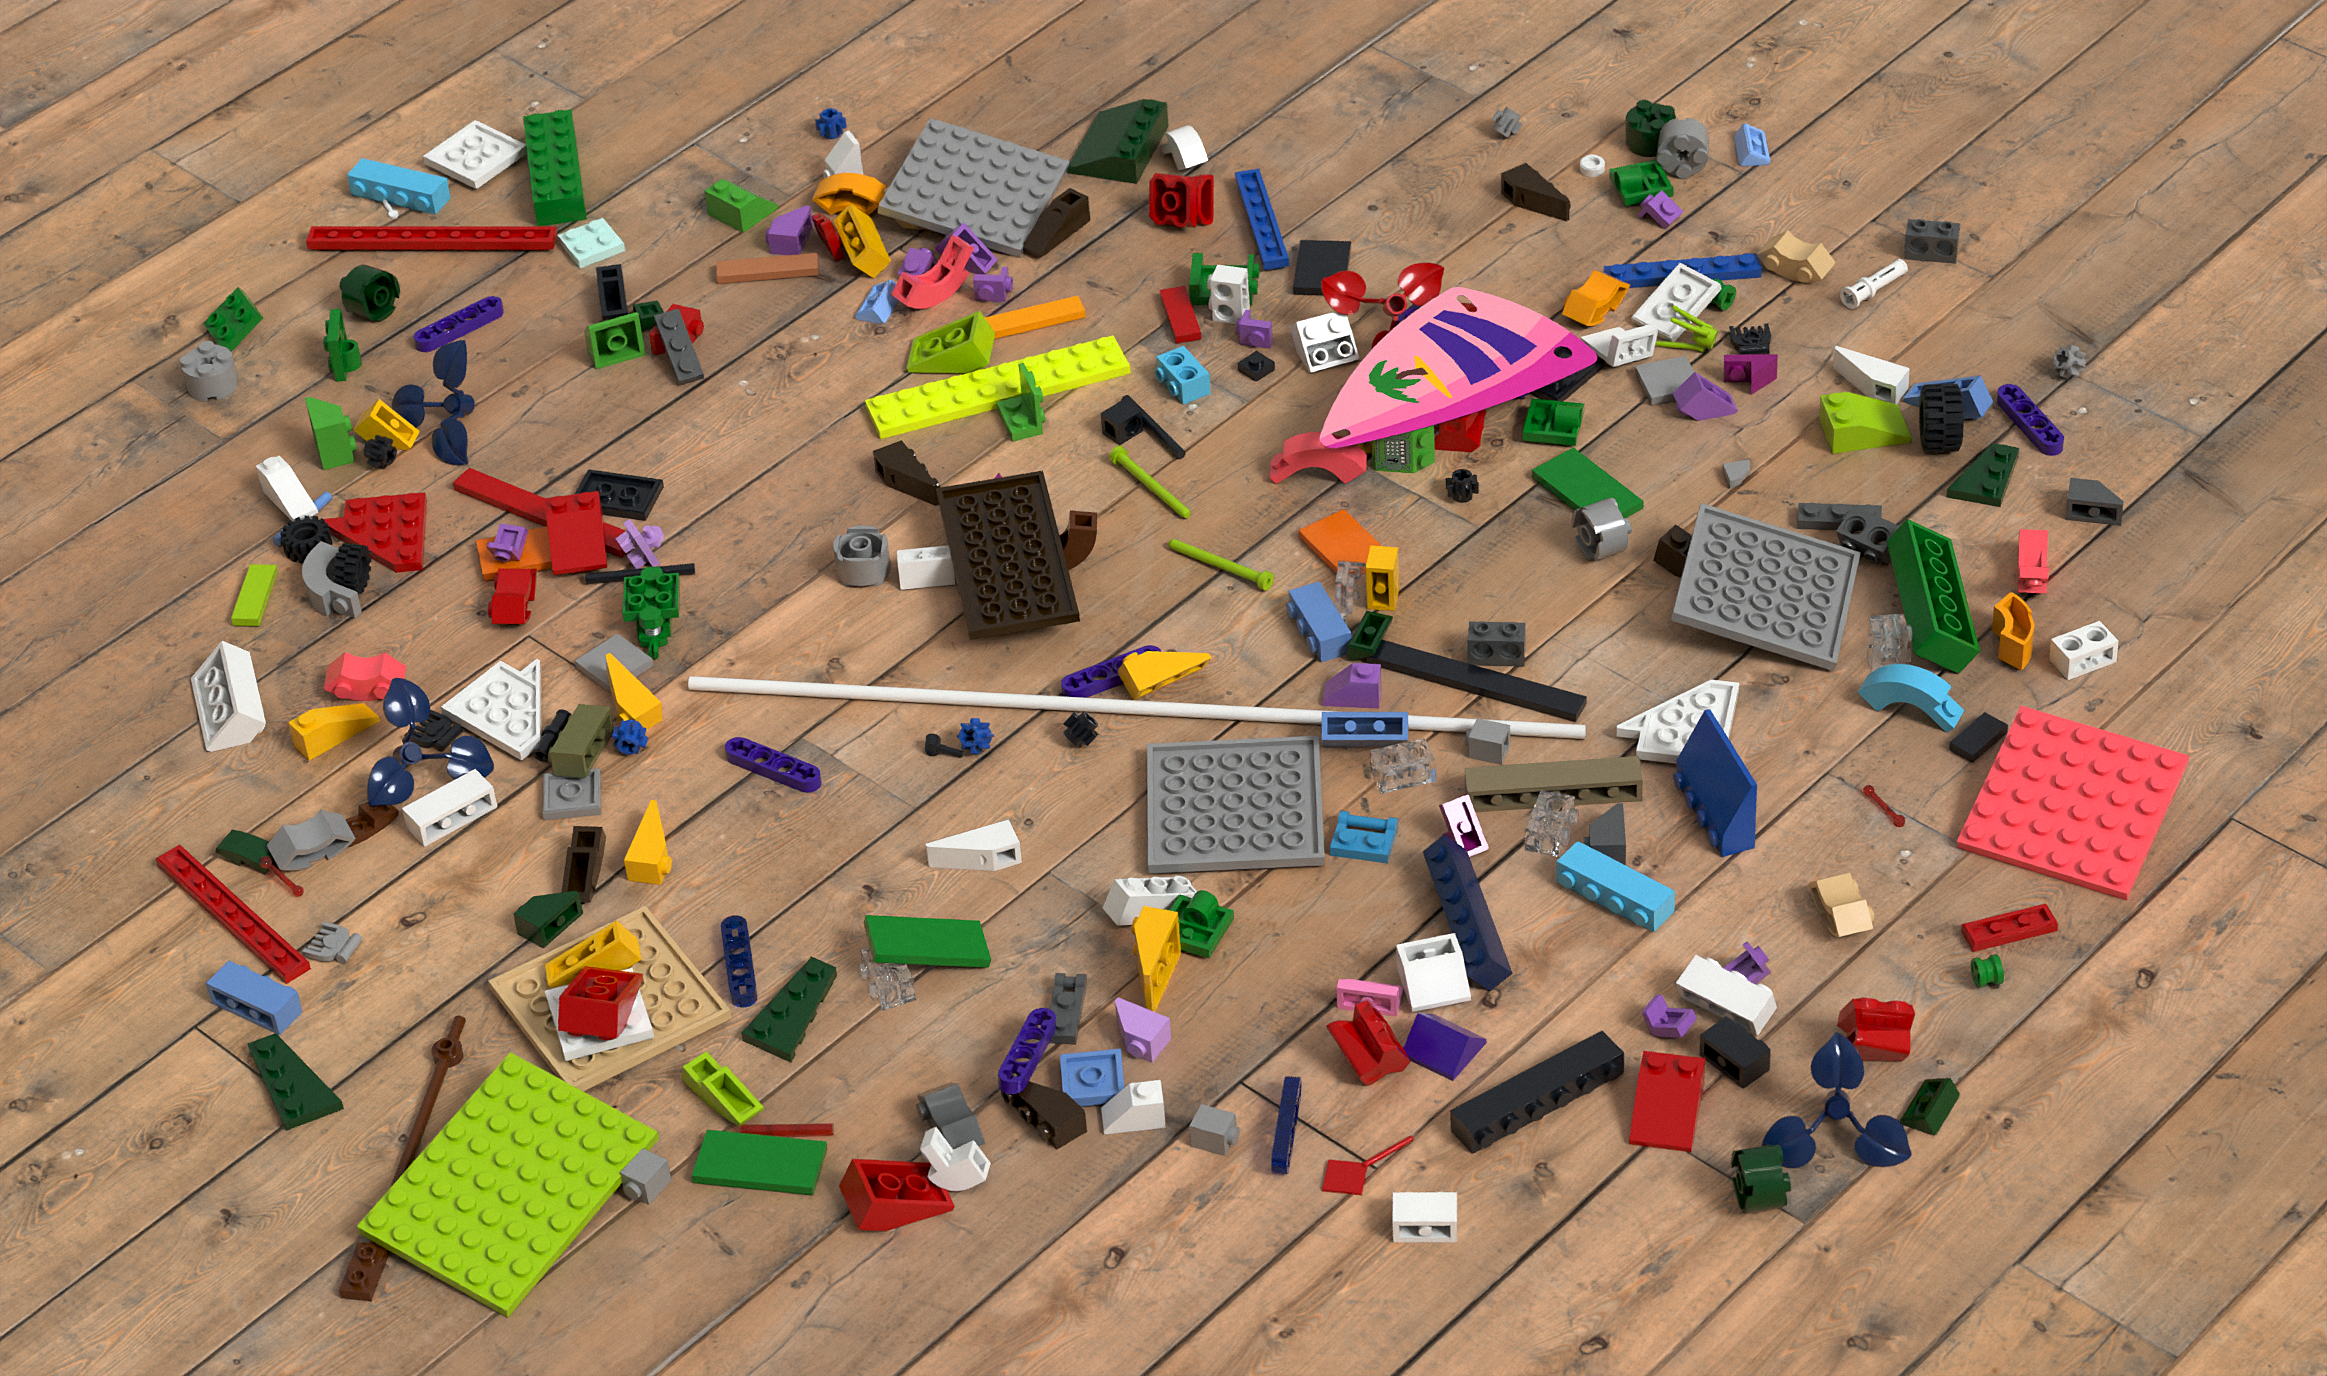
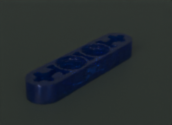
M732 915L725 918L721 923L729 991L732 1003L737 1007L746 1008L755 1004L758 998L749 931L745 918ZM732 929H738V936L733 937ZM741 947L745 949L739 954L731 953V950ZM740 968L748 970L745 974L736 975L733 973L735 970ZM740 986H746V994H741Z
M1285 1076L1272 1151V1174L1288 1175L1301 1101V1077Z

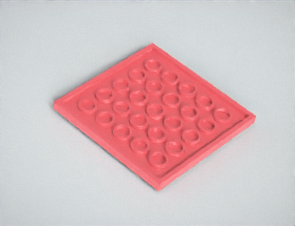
M2020 706L1957 839V848L2128 900L2188 766L2189 755Z

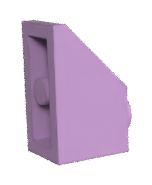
M1117 997L1115 1000L1116 1021L1126 1052L1134 1057L1153 1062L1171 1040L1170 1018Z

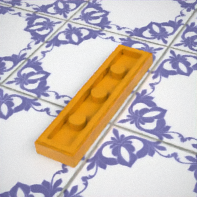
M1073 296L984 318L996 333L994 339L1086 318V313L1079 296Z

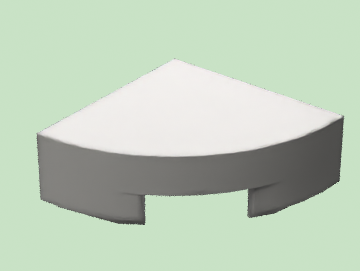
M1749 459L1723 464V473L1730 488L1740 485L1742 480L1749 476Z

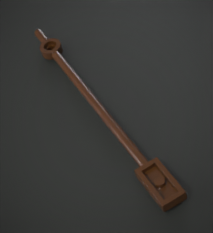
M455 1016L448 1036L438 1040L432 1046V1055L436 1067L390 1188L413 1163L448 1068L456 1066L463 1059L464 1053L459 1041L466 1022L463 1016ZM371 1240L369 1243L357 1242L339 1289L341 1299L372 1302L390 1254L389 1250Z

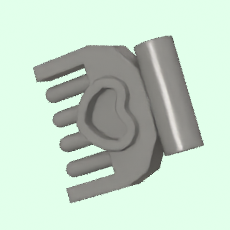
M324 921L319 932L326 936L315 935L316 939L323 942L318 940L311 941L313 945L323 948L308 945L307 949L304 948L302 950V954L304 957L318 961L330 962L336 959L339 963L346 964L363 939L357 933H353L350 937L349 931L343 926Z

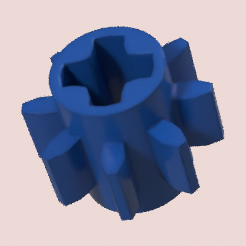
M833 108L823 110L819 114L820 119H815L816 130H820V135L827 139L838 138L843 134L842 129L847 128L846 117H842V112Z
M971 718L970 724H960L962 729L957 738L963 744L961 746L962 750L970 749L971 754H980L981 748H991L989 743L994 734L988 728L990 726L989 722L981 723L980 718Z
M622 720L620 727H614L612 738L615 739L613 746L617 747L623 754H638L640 747L645 748L648 737L645 736L646 727H643L635 720Z

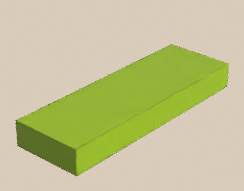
M250 564L231 617L233 626H260L278 574L277 565Z

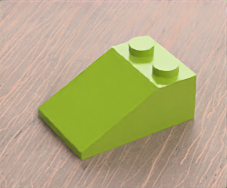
M977 311L915 337L906 369L908 372L968 373L973 370L983 369L989 364L996 333L982 313Z
M1850 392L1820 395L1819 421L1833 454L1912 442V437L1897 404Z

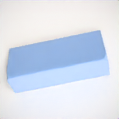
M1743 123L1734 135L1739 165H1769L1770 157L1765 132Z
M890 279L873 285L856 313L855 318L857 320L879 324L886 323L899 301L891 295L896 285L894 280Z

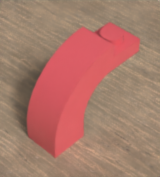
M952 235L939 261L931 270L922 275H911L902 272L891 295L906 306L917 309L930 308L948 299L960 288L970 273L964 268L974 247L960 237Z
M1321 432L1303 433L1284 441L1283 453H1278L1271 460L1269 478L1278 484L1300 469L1320 467L1329 470L1344 484H1347L1366 472L1367 454L1356 444L1341 448L1326 447L1319 440ZM1332 434L1336 440L1343 438L1342 436Z
M2019 530L2017 560L2018 593L2047 594V581L2049 579V568H2047L2048 530Z

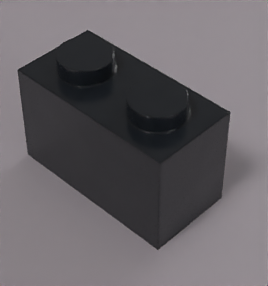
M1727 1016L1700 1034L1699 1056L1705 1058L1707 1062L1743 1089L1770 1070L1771 1049L1768 1048L1766 1043L1756 1039L1742 1025L1736 1024Z

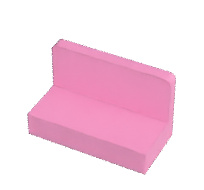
M1339 979L1337 984V1009L1354 1011L1355 1004L1369 1001L1382 1015L1397 1017L1404 988L1403 986Z

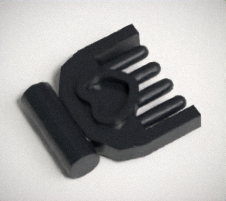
M1764 323L1765 334L1763 333L1762 326L1757 327L1758 331H1755V327L1751 326V330H1748L1747 327L1743 328V335L1741 334V329L1737 327L1736 336L1734 327L1729 326L1731 342L1735 348L1739 349V355L1770 354L1771 332L1768 323Z
M430 710L429 717L425 720L430 723L423 721L420 722V725L425 728L415 727L417 731L424 733V735L414 731L410 742L426 748L435 746L438 751L443 752L463 732V729L458 724L452 726L451 720L447 716Z

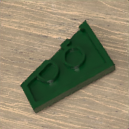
M1992 443L1947 489V498L2001 507L2019 457V448Z

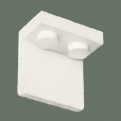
M1653 324L1627 331L1621 327H1616L1582 336L1581 340L1599 357L1605 360L1607 364L1614 367L1653 356L1659 329Z

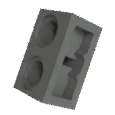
M1908 219L1904 259L1956 264L1959 249L1960 223Z
M1853 505L1836 530L1842 547L1861 552L1860 554L1864 555L1872 563L1877 564L1880 562L1888 566L1891 562L1887 540L1900 526ZM1885 541V543L1881 545H1876L1879 542Z
M1469 621L1468 664L1476 666L1525 667V623Z

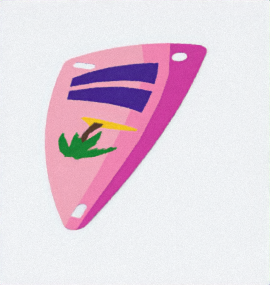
M1454 287L1435 297L1409 315L1367 354L1337 396L1324 423L1319 440L1326 447L1341 448L1443 423L1504 403L1563 379L1594 364L1597 360V355L1573 333L1529 308L1484 292ZM1457 296H1465L1477 308V311L1469 312L1457 300ZM1557 347H1567L1572 351V355L1569 358H1559L1554 354V349ZM1342 429L1350 431L1349 436L1338 440L1331 434Z

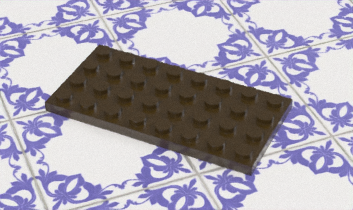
M1043 470L936 488L970 640L1080 622L1079 610Z

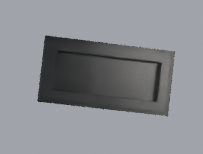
M1984 712L1950 742L1949 750L1973 763L2008 732V724Z

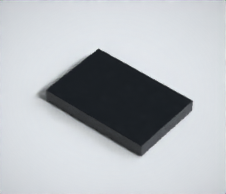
M1300 240L1293 294L1323 295L1321 288L1323 278L1340 271H1348L1351 241Z
M1557 347L1554 349V354L1559 358H1569L1572 355V351L1567 347ZM1597 356L1594 364L1529 394L1542 400L1564 402L1605 367V360Z
M588 469L575 494L599 491L603 515L646 521L664 488V484L661 479Z

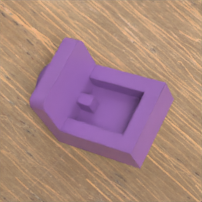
M1661 190L1655 197L1650 194L1640 204L1643 209L1637 216L1641 219L1648 213L1666 229L1684 211Z
M910 247L898 275L901 276L902 272L911 275H922L928 272L931 266L934 267L938 261L932 251L923 247L920 250Z
M1002 267L1000 275L975 274L973 278L975 300L1005 302L1008 292H1012L1013 277H1009L1008 267Z
M1245 309L1242 318H1238L1236 323V333L1240 335V345L1270 349L1273 343L1272 322L1251 319V310Z
M500 523L495 542H488L487 548L496 560L502 562H509V560L520 561L528 530L525 527Z
M1747 941L1743 944L1746 951L1723 969L1729 972L1737 971L1747 981L1756 985L1771 973L1765 964L1769 959L1759 946L1753 949Z
M1655 995L1642 1011L1646 1024L1652 1036L1682 1038L1697 1019L1693 1009L1668 1008L1662 995Z

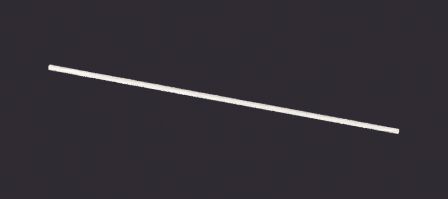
M690 676L688 681L689 690L1317 725H1322V712H1340ZM1408 715V730L1467 733L1468 729L1473 728L1476 719ZM1488 720L1510 725V735L1585 739L1586 725Z

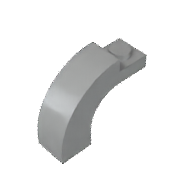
M321 541L307 555L302 567V576L308 600L312 607L322 615L328 616L335 610L340 614L356 618L362 613L358 593L333 581L335 575H333V570H335L334 561L337 560L335 556L336 553H339L337 547Z

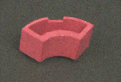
M344 652L328 666L324 689L341 699L357 701L384 699L393 678L404 679L406 666L386 652L368 658L357 657Z

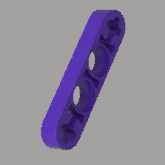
M496 296L483 298L418 330L414 334L417 350L420 352H431L499 319L504 314L502 300ZM447 328H454V329L449 330V331H443L444 329H447Z
M2014 384L2000 386L1997 394L1998 406L2040 452L2048 456L2060 454L2063 451L2064 436L2020 387ZM2024 410L2028 411L2029 413L2023 414L2018 413L2017 411ZM2031 426H2041L2043 428L2034 429Z
M1153 645L1143 646L1067 675L1061 681L1062 695L1064 697L1087 698L1122 685L1124 683L1118 674V668L1121 667L1122 660L1135 652L1140 655L1147 651H1162ZM1095 676H1105V677H1106L1104 680H1094V679H1093Z
M743 737L732 738L725 744L726 758L733 765L805 793L814 792L822 785L820 770L812 764ZM758 758H768V760L763 763L755 762V760ZM782 767H791V768H792L791 770H789V771H787V772H779V771H778V770H779L780 768H782Z
M1038 1008L1028 1015L999 1069L998 1086L1002 1092L1016 1094L1026 1088L1056 1031V1015L1052 1010ZM1030 1039L1039 1040L1037 1043H1027L1025 1041ZM1019 1058L1029 1059L1026 1062H1017L1015 1060Z

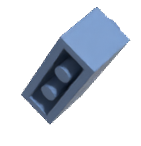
M1320 581L1289 590V602L1286 603L1287 613L1290 619H1295L1299 634L1306 637L1310 652L1315 653L1320 662L1348 655L1347 646L1352 638L1351 631Z
M1322 712V747H1408V712Z
M228 961L206 982L211 1004L278 1035L302 1013L299 994L295 989L290 986H283L268 976L257 974L244 965L240 966Z

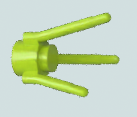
M1675 305L1672 306L1673 311L1697 325L1696 327L1674 317L1670 318L1672 323L1694 332L1692 341H1695L1696 344L1656 341L1655 346L1691 349L1702 353L1705 348L1711 350L1718 330Z

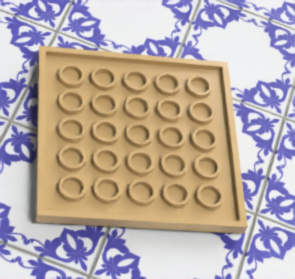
M646 906L488 981L490 990L557 1078L582 1091L732 1019L729 1007ZM617 920L639 942L641 960L629 968H633L634 973L643 974V980L639 989L653 1029L654 1038L565 1061L546 999L545 991L551 988L547 983L545 964Z

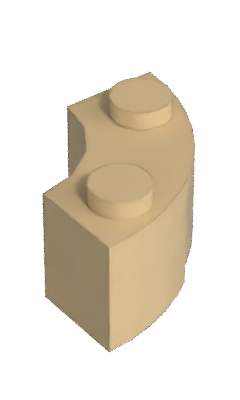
M1789 230L1771 237L1756 254L1767 269L1789 280L1803 283L1822 280L1836 263L1821 242L1815 244L1803 242L1796 238Z
M1851 873L1809 883L1820 916H1827L1831 924L1827 925V929L1832 935L1841 937L1873 929L1872 923L1875 920L1873 909L1870 905H1867L1866 899L1859 895L1858 884L1852 878Z

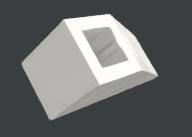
M1835 346L1833 369L1867 397L1898 404L1908 390L1910 368Z
M1009 820L926 843L928 865L932 868L996 871L1022 863L1020 842Z
M1182 876L1114 879L1103 909L1117 926L1132 925L1134 917H1139L1143 906L1170 911L1179 895L1192 898L1197 891L1190 881Z

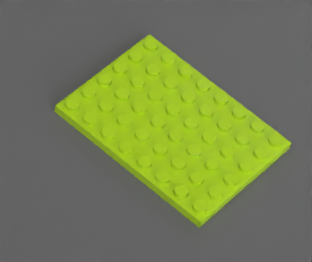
M510 1052L357 1225L358 1233L493 1310L509 1317L622 1184L620 1172L642 1148L649 1151L659 1140L658 1131Z

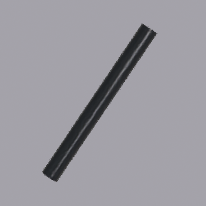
M1129 395L1122 397L1121 400L1126 399L1142 410L1143 425L1178 459H1182L1185 456L1186 451Z
M695 563L658 566L662 569L663 573L667 574L679 573V575L696 573ZM644 568L586 573V584L624 581V577L641 576V571Z

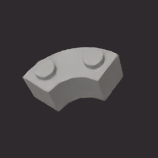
M320 810L314 817L303 823L282 825L267 844V847L280 870L293 871L311 868L310 863L327 857L328 860L334 858L356 838L342 814Z

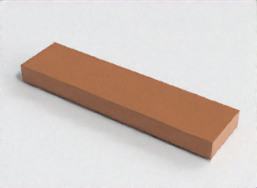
M818 253L717 261L718 284L819 275Z

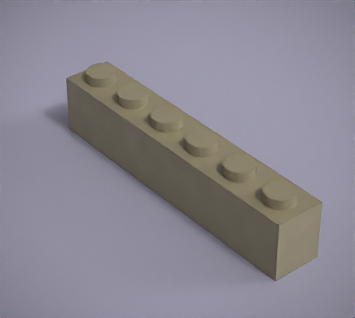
M1639 756L1465 768L1466 795L1469 794L1475 812L1642 801L1643 779Z

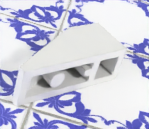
M280 456L267 458L263 463L255 466L263 493L291 521L296 522L295 518L297 517L303 520L304 516L309 515L310 517L318 513L316 506L297 476Z

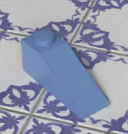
M1981 375L1915 383L1903 397L1905 403L1919 407L1920 392L1923 385L1958 384L1962 393L1963 419L1971 418L1972 420L1983 417L1993 403Z

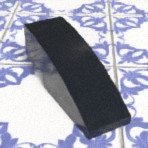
M621 264L596 267L603 320L628 315Z

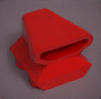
M1155 173L1149 181V218L1158 225L1166 224L1178 227L1196 228V224H1212L1214 219L1213 175L1203 174L1188 177Z
M1483 409L1434 425L1435 450L1472 453L1479 448L1486 410Z
M1874 998L1852 999L1839 1012L1837 1026L1847 1033L1846 1038L1855 1046L1862 1061H1904L1910 1055V1030L1915 1012L1913 1005L1903 1001L1880 1002Z
M1369 1001L1355 1004L1353 1021L1337 1020L1326 1026L1359 1079L1367 1086L1374 1084L1388 1073L1404 1071L1411 1062L1385 1018Z

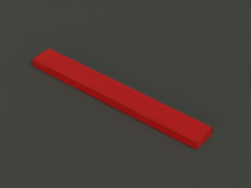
M468 468L453 482L454 490L542 526H547L545 498L472 468ZM604 522L606 552L622 558L627 553L624 552L615 538L624 533L625 530Z
M180 844L156 858L159 868L286 984L311 969L308 960Z

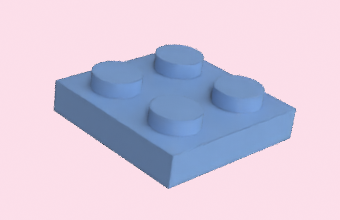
M1121 1049L1060 1054L1063 1092L1067 1093L1079 1106L1106 1104L1124 1089Z

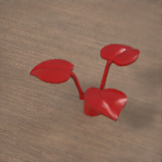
M1416 263L1406 267L1399 274L1397 280L1398 286L1405 292L1403 294L1394 293L1385 299L1363 298L1362 296L1366 292L1365 281L1358 273L1353 271H1340L1323 278L1321 288L1329 306L1334 311L1343 315L1355 314L1359 310L1360 302L1382 304L1384 313L1392 317L1391 331L1395 328L1398 315L1407 308V296L1410 302L1417 306H1423L1439 296L1444 267L1434 263ZM1390 331L1379 332L1374 337L1371 348L1373 349Z

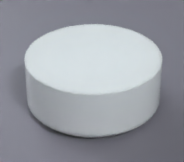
M1588 155L1580 160V173L1584 176L1598 177L1605 171V161L1600 156Z

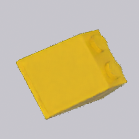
M1143 906L1139 917H1134L1131 933L1135 935L1133 954L1137 956L1145 1007L1156 1012L1181 956L1178 912Z

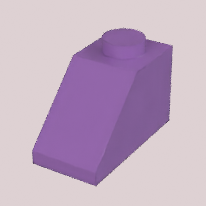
M803 206L774 219L771 227L767 228L765 235L766 243H769L770 254H801L813 228L811 206Z
M964 222L950 231L935 247V250L942 255L951 236L960 237L974 247L964 269L975 274H986L998 260Z
M1696 372L1673 392L1678 411L1686 417L1689 415L1697 421L1733 415L1738 411L1731 394Z
M1352 663L1325 682L1323 706L1379 709L1382 692L1381 664Z

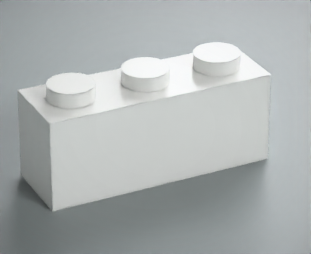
M474 769L403 807L402 811L406 829L425 847L497 808V802L493 786Z
M1695 955L1676 982L1681 998L1722 1019L1727 1016L1736 1024L1742 1025L1746 1031L1756 1036L1759 1035L1777 1009L1773 992L1763 984L1755 985L1747 981L1741 973L1737 971L1729 972L1723 969L1718 962L1711 958H1706L1705 960Z

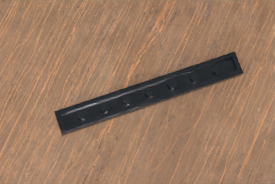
M1386 640L1381 641L1373 656L1367 657L1368 664H1381L1382 668L1575 722L1587 704V696Z

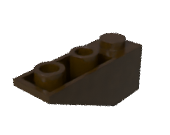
M1527 163L1501 173V194L1515 206L1566 222L1570 220L1571 203L1569 198L1563 195L1552 183L1548 182L1537 170H1534Z
M1068 188L1053 199L1024 241L1023 250L1042 258L1090 222L1089 197Z
M900 440L873 451L875 471L888 487L934 506L939 505L936 488H940V485L936 478H932L929 475L925 464H920L912 448L908 449L904 442Z
M1674 525L1659 539L1653 561L1673 575L1681 577L1692 535L1679 526Z
M1030 1081L1020 1093L1007 1094L1001 1091L1004 1101L1009 1106L1013 1105L1019 1111L1022 1119L1026 1123H1031L1037 1129L1040 1137L1044 1141H1049L1056 1149L1061 1148L1087 1132L1085 1111L1065 1092Z

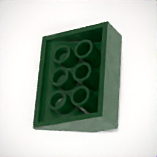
M1141 99L1098 112L1070 161L1066 173L1137 184L1169 127L1167 102Z

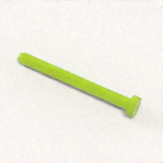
M1117 446L1110 452L1109 460L1113 464H1121L1182 518L1190 516V510L1128 457V451L1124 447Z
M1171 539L1168 542L1170 549L1257 583L1259 589L1264 591L1269 590L1274 582V574L1265 570L1260 573L1176 539Z

